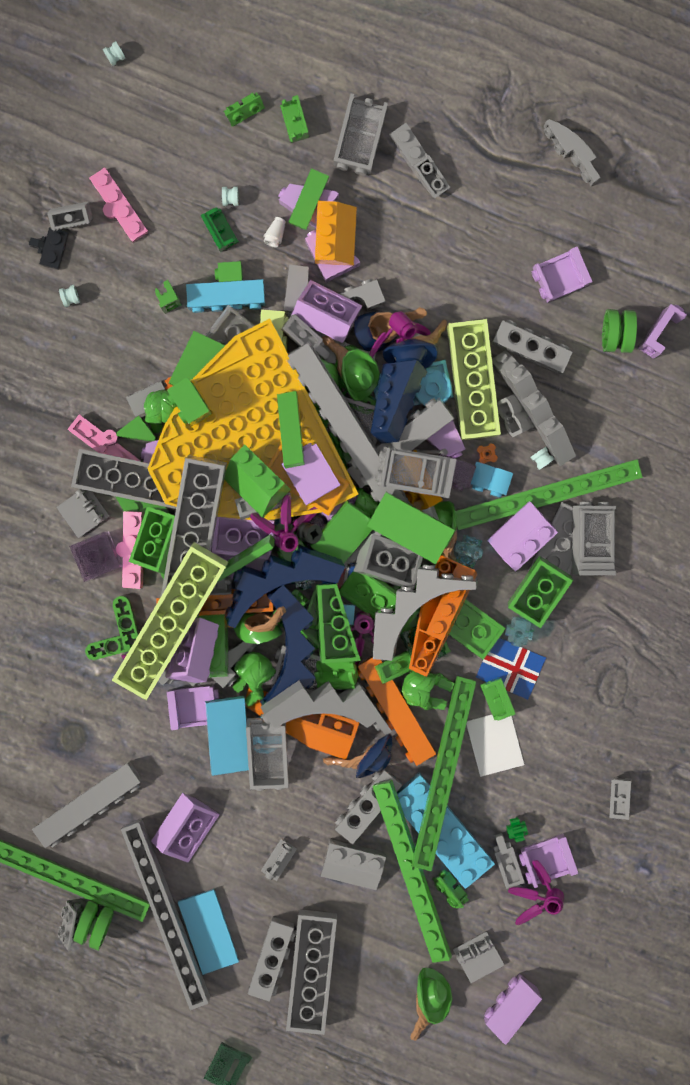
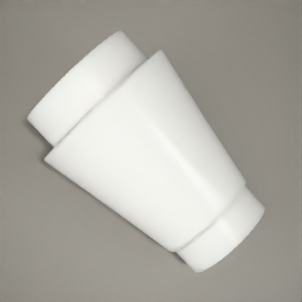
M275 217V220L264 234V242L267 245L278 247L281 244L286 223L284 219Z

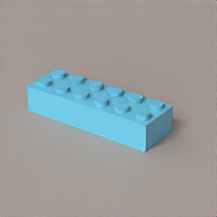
M420 772L397 791L404 816L418 833L430 789V784ZM447 806L436 855L466 889L494 866L495 863Z

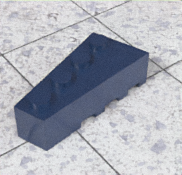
M418 360L383 364L371 427V434L381 444L399 442L408 420L406 418L407 414L412 410L414 397L421 389V380L428 372Z

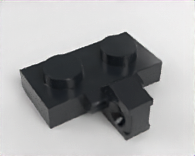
M49 227L47 237L42 236L41 240L30 238V247L37 248L38 253L42 254L39 263L41 266L59 270L69 235L68 232L57 229L53 231Z

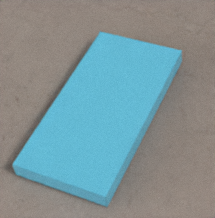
M244 696L205 701L212 776L249 770Z
M215 888L179 900L178 905L202 975L238 963L239 958Z

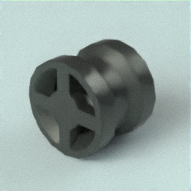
M303 522L299 525L297 529L299 540L316 544L321 539L322 530L320 526L308 522Z

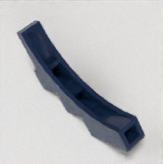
M299 545L298 549L294 550L291 556L292 562L270 555L268 560L264 561L262 571L247 566L240 568L233 575L236 590L232 597V605L225 612L228 626L236 628L243 614L255 601L279 586L303 580H323L338 584L345 568L343 561Z
M285 585L279 586L266 594L276 609L282 606L286 609V612L281 616L285 632L286 650L280 674L271 690L260 701L261 705L270 701L298 680L305 689H308L316 679L314 674L302 662L303 659L306 660L313 654L315 648L301 632V630H306L312 625L314 618Z

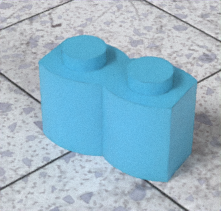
M476 462L469 485H472L473 490L483 492L485 489L491 491L490 495L501 498L502 495H507L513 473Z

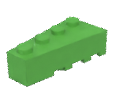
M316 584L320 662L323 664L361 661L337 584Z

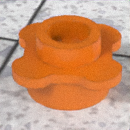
M494 444L477 448L480 463L485 464L486 462L497 461L498 457L495 455L496 446Z

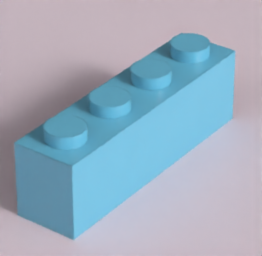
M263 279L186 284L187 307L193 313H202L204 309H212V312H221L228 305L236 311L242 310V307L261 309V306H266Z

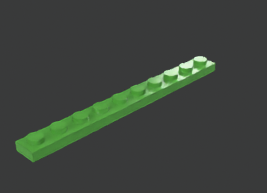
M638 459L456 511L457 530L514 515L529 501L538 508L643 478Z
M458 676L455 680L411 864L412 867L432 871L476 681Z
M393 780L375 783L373 789L432 963L450 961L452 955L423 869L411 866L415 845Z
M0 839V863L143 922L150 906L148 901Z

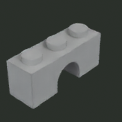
M368 279L361 283L362 286L356 288L350 286L345 288L344 292L340 294L350 300L362 301L367 311L385 304V299L377 280L372 281V279Z

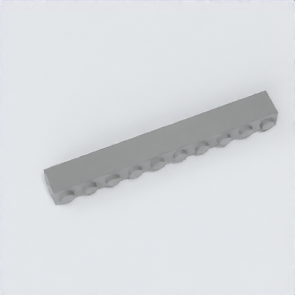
M310 341L289 353V359L287 360L289 365L300 374L298 376L299 381L304 387H308L311 400L314 404L318 403L321 408L319 410L324 420L328 419L332 425L329 428L335 437L338 436L342 441L340 446L345 453L348 452L352 457L350 461L356 470L359 468L362 473L360 477L366 486L369 485L372 489L371 495L376 502H380L387 491L411 505L403 490L377 485L375 475L376 471L380 470V453ZM391 473L389 483L398 484Z
M141 818L124 825L121 831L191 1011L208 1004L210 994Z

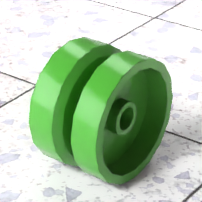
M607 309L602 328L603 351L615 352L619 347L621 353H632L637 334L635 310H624L620 316L618 310Z
M88 901L77 923L73 942L83 945L86 943L89 935H91L89 947L99 951L109 929L114 909L104 907L99 916L96 917L99 906L97 903Z

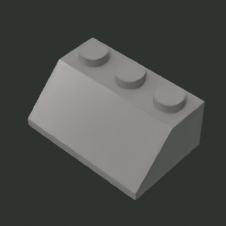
M371 534L358 553L354 572L401 587H415L417 571L421 566L423 557L393 540Z
M330 839L321 877L377 890L386 860V853Z

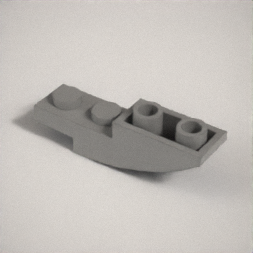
M547 120L543 130L547 138H551L554 142L556 152L562 155L563 158L571 155V161L575 167H579L583 180L589 183L590 186L596 184L600 176L592 163L597 157L589 146L567 127L553 120Z
M404 123L389 134L399 148V152L434 199L450 188L430 155H427L407 123Z

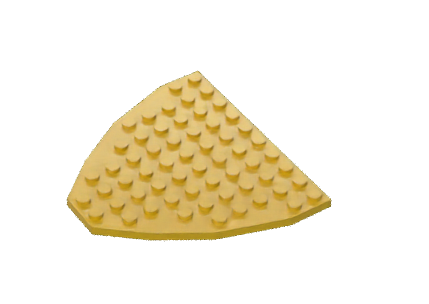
M271 319L234 336L191 380L212 412L210 416L191 426L190 424L183 423L178 415L180 410L177 406L165 423L147 468L165 504L177 507L183 467L187 455L227 462L228 466L230 459L246 445L267 466L282 443L277 394L296 391L298 394L303 447L309 443L312 446L317 444L331 470L350 482L336 506L359 495L305 387L299 381L296 369L293 370L287 361L289 359L288 353ZM225 480L217 517L240 519L235 500L242 497ZM290 491L292 498L291 517L322 512L319 509L309 510L314 506L311 504L305 505L302 498ZM281 507L271 510L264 518L267 520L280 519Z

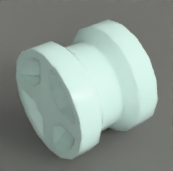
M116 41L112 43L111 47L103 49L112 66L116 65L117 61L126 59Z
M234 186L232 189L222 187L223 206H228L229 204L239 206L238 186Z
M70 285L67 289H59L65 308L69 307L72 303H80L75 285Z
M544 447L530 457L537 463L538 469L543 468L554 460V457L549 455L547 447Z

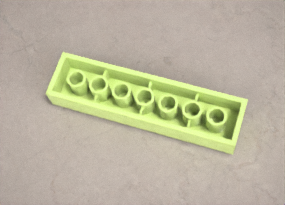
M193 542L112 681L141 698L148 699L222 575L228 561Z

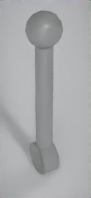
M413 449V451L416 450L417 452L426 454H441L442 456H446L448 454V451L446 449Z

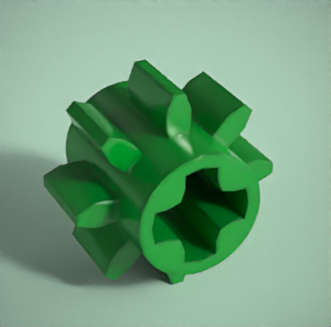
M518 817L509 819L510 824L506 825L509 839L514 838L516 843L524 841V836L528 835L525 820L520 821Z

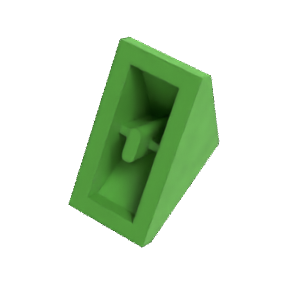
M137 416L125 425L116 435L122 438L151 442L158 439L140 416Z

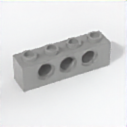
M502 320L493 338L492 345L507 350L556 374H563L573 353L569 351L568 346L561 343L556 345L551 342L552 339L546 336L538 337L534 335V331L531 329H521L516 327L517 324L511 320H506V322ZM517 334L520 337V341L518 343L512 342L510 335ZM528 342H535L537 350L531 351L528 348ZM550 349L554 352L555 356L553 359L546 357V350Z
M386 769L375 772L371 778L373 779L372 783L369 786L366 784L359 792L361 796L357 801L353 799L347 806L349 810L346 814H341L335 821V830L351 844L355 843L381 811L373 785L378 782L393 780L396 792L402 786V782ZM369 800L372 802V807L364 809L361 805L362 802ZM352 815H357L360 821L353 824L349 821V818Z
M272 916L249 986L248 995L269 1002L271 996L276 995L278 989L276 980L277 977H282L284 967L281 965L283 959H288L290 948L287 947L289 941L293 942L296 930H293L294 923ZM280 937L284 940V943L277 945L274 939ZM276 956L278 961L271 963L268 957ZM269 974L272 979L265 981L262 979V976Z

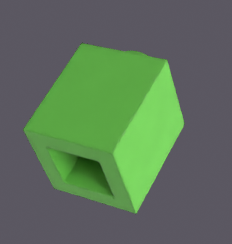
M241 261L218 263V268H215V280H219V282L243 281Z

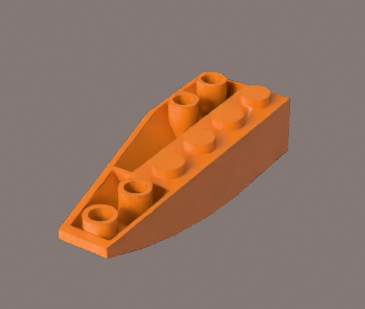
M442 555L435 565V568H439V576H442L444 573L453 574L454 578H461L462 575H471L475 579L477 576L476 570ZM470 590L444 593L421 606L409 665L410 670L423 676H428Z
M250 688L248 689L246 698H247V696H249L250 693L252 692V690H251ZM258 700L250 707L245 704V707L259 716L264 714L261 709V700ZM311 714L286 722V733L311 749L346 760L359 722L335 714Z

